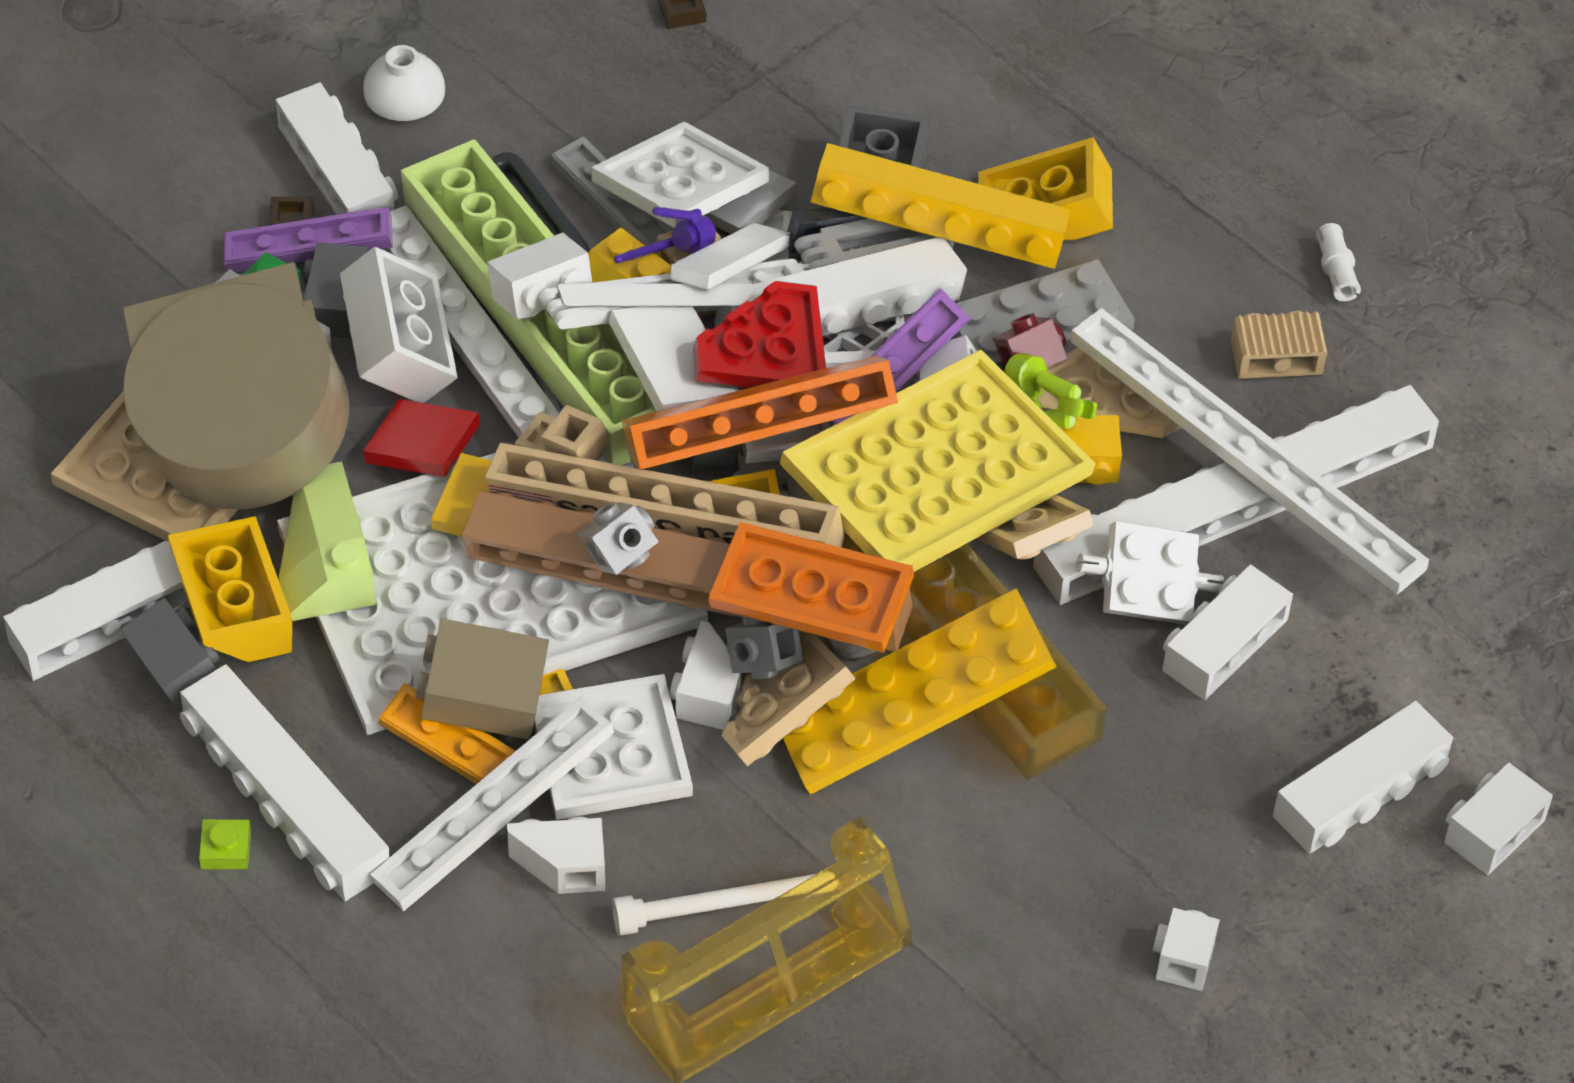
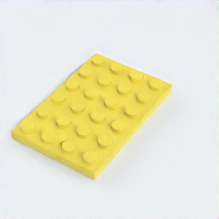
M982 350L896 393L897 404L855 414L783 451L779 463L816 502L839 506L844 532L865 554L912 565L914 572L1091 476L1096 464Z

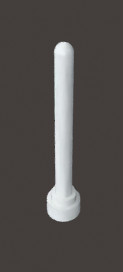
M824 872L643 903L642 898L633 899L632 895L612 898L613 921L618 936L638 933V928L646 927L647 921L830 891L836 886L837 880L834 874Z

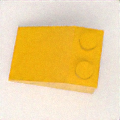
M1094 137L978 172V184L1071 209L1064 240H1077L1113 229L1112 169Z

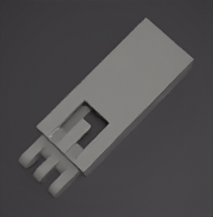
M867 218L821 228L817 234L798 238L794 243V247L799 254H802L801 259L804 264H810L808 270L937 237ZM945 239L953 249L954 241Z

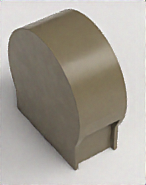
M295 262L123 307L131 347L124 375L123 392L126 410L134 429L157 469L165 480L178 492L200 504L215 508L252 509L281 501L295 494L311 483L331 462L341 445L348 424V389L325 335L317 322L312 299L303 301Z

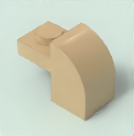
M566 405L556 418L539 412L517 439L515 445L598 461L609 446V438L602 419Z

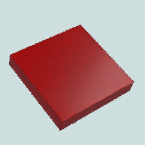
M399 399L363 450L365 463L446 477L480 426L479 413Z

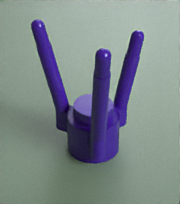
M654 207L652 213L656 216L682 219L674 228L672 237L616 255L614 262L619 264L674 246L683 252L693 254L714 243L716 238L715 226L708 217L702 215L699 208L687 211Z

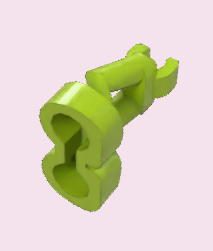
M1017 353L1009 359L1004 373L1041 410V402L1037 401V399L1044 394L1045 390L1059 399L1057 409L1043 411L1059 428L1068 429L1073 427L1077 417L1095 418L1097 403L1081 399V388L1078 385L1049 373L1046 362L1042 357Z

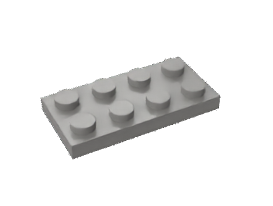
M1099 259L956 303L971 319L955 334V337L967 335L977 351L982 350L1002 371H1005L993 337L1012 329L1011 322L1021 316L1034 313L1036 317L1051 318L1053 322L1058 323L1066 338V345L1063 346L1065 351L1078 348L1071 342L1072 330L1100 308L1104 309L1131 331L1134 329L1135 318Z

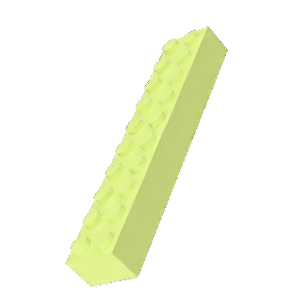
M475 139L402 169L401 176L405 205L408 206L442 254L562 406L569 405L602 419L609 438V446L602 455L608 463L617 465L631 462L621 420L657 411L610 324L560 329L546 309L540 311L536 316L517 320L492 297L487 261L553 237L554 235Z

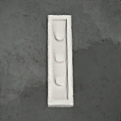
M752 223L672 264L670 279L682 284L709 290L790 246L791 233Z

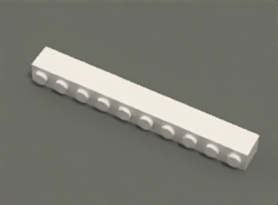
M1409 385L1397 391H1387L1373 401L1361 406H1351L1337 416L1322 422H1312L1301 431L1286 437L1279 436L1273 440L1335 488H1339L1433 448L1439 420L1413 387ZM1224 462L1212 468H1202L1192 476L1176 483L1163 484L1154 492L1140 498L1127 499L1116 508L1099 515L1092 514V527L1079 532L1078 537L1074 540L1064 543H1053L1040 549L1041 552L1034 557L1033 568L1057 603L1062 605L1103 587L1101 575L1077 572L1076 566L1081 563H1076V560L1080 553L1103 557L1108 547L1109 525L1114 522L1198 534L1199 547L1287 509L1228 463Z

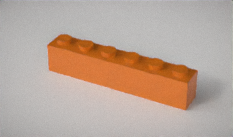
M875 355L621 420L631 464L641 470L897 404L898 399L889 360Z

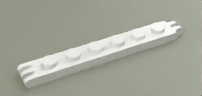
M796 259L760 262L720 284H756L807 271L810 264L798 263ZM671 273L587 284L682 283L670 279ZM558 287L544 289L538 297L560 329L608 324L611 310L640 307L566 306L563 303ZM693 306L696 312L717 310V306Z

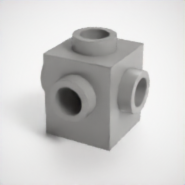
M610 502L598 509L592 516L594 522L577 534L599 569L615 575L625 568L633 569L642 564L650 556L648 550L659 542L651 531L655 525L649 514L639 505L635 507V505L621 502L617 504L616 502Z

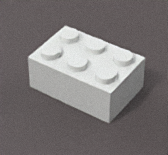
M373 247L340 273L343 298L346 304L350 334L355 352L356 367L360 378L420 403H425L458 378L436 274L377 247Z

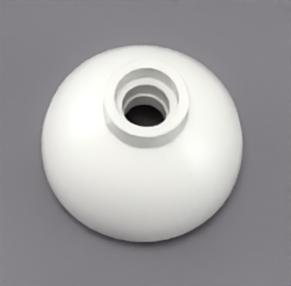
M398 45L379 57L366 72L363 84L364 99L372 111L384 118L395 121L416 120L431 114L440 106L445 96V82L440 68L430 58L417 52L410 46Z

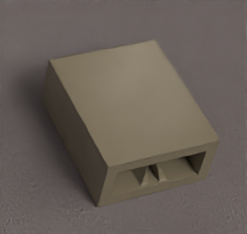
M440 618L437 636L428 634L423 656L424 662L431 663L430 673L420 671L415 699L424 700L421 719L530 740L537 711L549 639Z

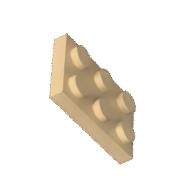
M1054 495L976 539L1016 559H1029L1037 556L1041 552L1040 549L1053 543H1064L1074 540L1078 537L1079 532L1092 527L1093 522L1089 509Z

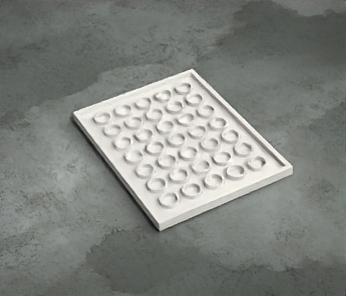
M495 453L480 458L492 461ZM601 456L598 460L601 462H607L603 456ZM628 462V463H626V464L623 465V466H628V467H633V468H634V466H633V464H631V462ZM455 465L452 466L446 477L425 474L352 497L373 572L376 605L316 616L366 735L386 729L378 724L379 717L403 683L417 690L420 671L430 673L431 663L424 662L423 656L428 634L437 636L440 618L549 639L543 675L559 669L567 671L699 628L701 621L708 622V613L703 609L469 559L462 537L431 529V517ZM290 516L277 520L278 530L284 545Z

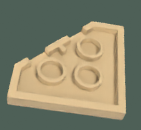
M1080 348L1067 353V359L1047 368L1049 373L1078 385L1081 388V399L1096 402L1097 409L1095 415H1118L1119 428L1122 432L1164 438L1181 429L1178 424ZM1045 390L1044 394L1038 397L1037 401L1041 402L1042 411L1057 409L1059 399Z
M799 631L803 655L802 662L779 670V675L771 678L752 679V674L746 675L735 701L740 708L735 721L726 723L721 736L747 767L756 759L766 756L778 741L792 730L803 726L810 715L826 702L837 698L844 691L845 687L855 680L848 668L815 634Z

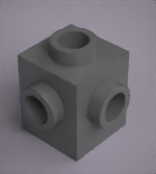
M742 616L743 622L725 628L727 651L730 655L733 673H751L752 679H766L778 676L779 670L803 661L799 631L796 629Z

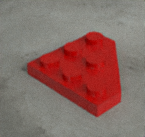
M774 281L764 288L763 293L751 302L747 300L726 315L724 321L714 329L710 330L708 328L698 335L693 346L696 381L750 388L825 369L826 361L817 286Z

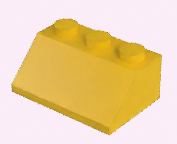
M256 516L168 535V543L203 645L213 647L217 651L246 662L292 653V617Z

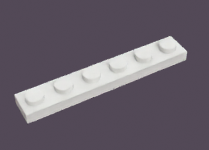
M582 696L375 869L370 874L374 884L405 911L615 733L612 723Z

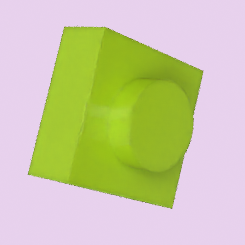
M203 819L199 856L201 869H248L251 838L250 820Z

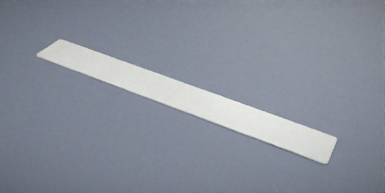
M558 284V289L566 306H740L747 300L751 302L763 293L764 288L770 284H718L709 290L686 284Z

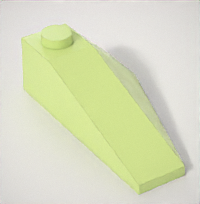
M342 461L328 464L311 483L293 496L278 578L292 621L376 605L373 572Z

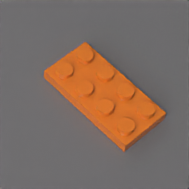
M740 522L708 596L711 608L884 652L913 580L914 570L912 565Z

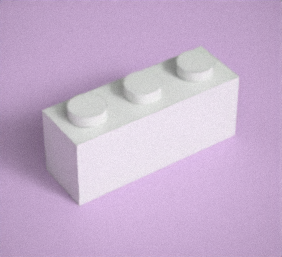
M1250 564L1238 577L1236 575L1230 576L1221 587L1219 595L1211 603L1203 602L1197 608L1191 622L1182 630L1176 628L1168 636L1163 645L1165 657L1162 671L1205 701L1288 620L1293 593Z

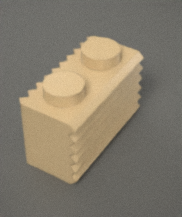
M1291 311L1285 315L1283 313L1278 315L1272 313L1269 316L1265 313L1263 315L1250 313L1243 317L1238 315L1234 318L1231 346L1238 379L1323 375L1327 349L1318 312L1314 311L1310 314L1307 311L1305 313L1302 311Z

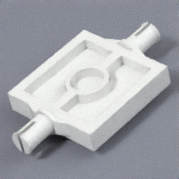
M1114 522L1109 525L1108 547L1103 557L1080 553L1076 560V563H1081L1076 566L1077 572L1101 575L1105 590L1104 613L1187 625L1191 622L1194 613V599L1198 590L1219 594L1223 584L1219 583L1224 582L1222 575L1199 572L1197 564L1198 534L1122 522Z

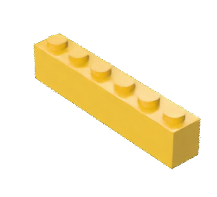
M829 143L826 145L819 166L811 203L1053 269H1055L1071 210Z

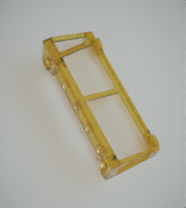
M860 816L837 829L832 835L830 848L834 858L837 860L836 863L694 947L679 954L669 943L652 940L642 943L621 956L622 1017L674 1083L685 1081L911 944L912 932L889 850ZM881 873L884 875L894 912L868 882ZM839 899L832 906L831 917L838 924L839 928L786 958L780 938L781 933ZM766 941H770L777 965L690 1017L676 1000L664 1003ZM635 984L645 997L640 995L635 998Z

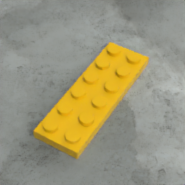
M1016 588L898 649L897 652L894 651L852 673L855 680L847 685L837 698L826 702L809 716L803 726L792 730L783 737V740L805 788L811 795L1047 673L1057 666Z

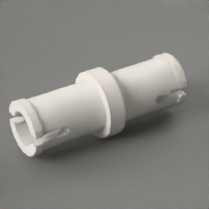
M1328 223L1322 225L1320 231H1316L1315 236L1323 255L1321 258L1322 269L1330 277L1335 298L1344 302L1353 300L1357 297L1355 293L1360 294L1361 287L1353 269L1355 266L1354 255L1351 250L1347 249L1342 228L1338 224Z

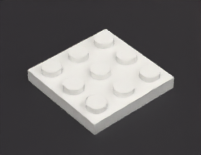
M682 122L591 167L592 182L673 228L682 219L656 216L652 213V209L654 207H665L689 211L699 208L702 215H705L769 182V167L686 122Z
M664 674L539 695L534 720L536 734L581 696L612 723L615 732L549 788L556 820L693 796V785Z

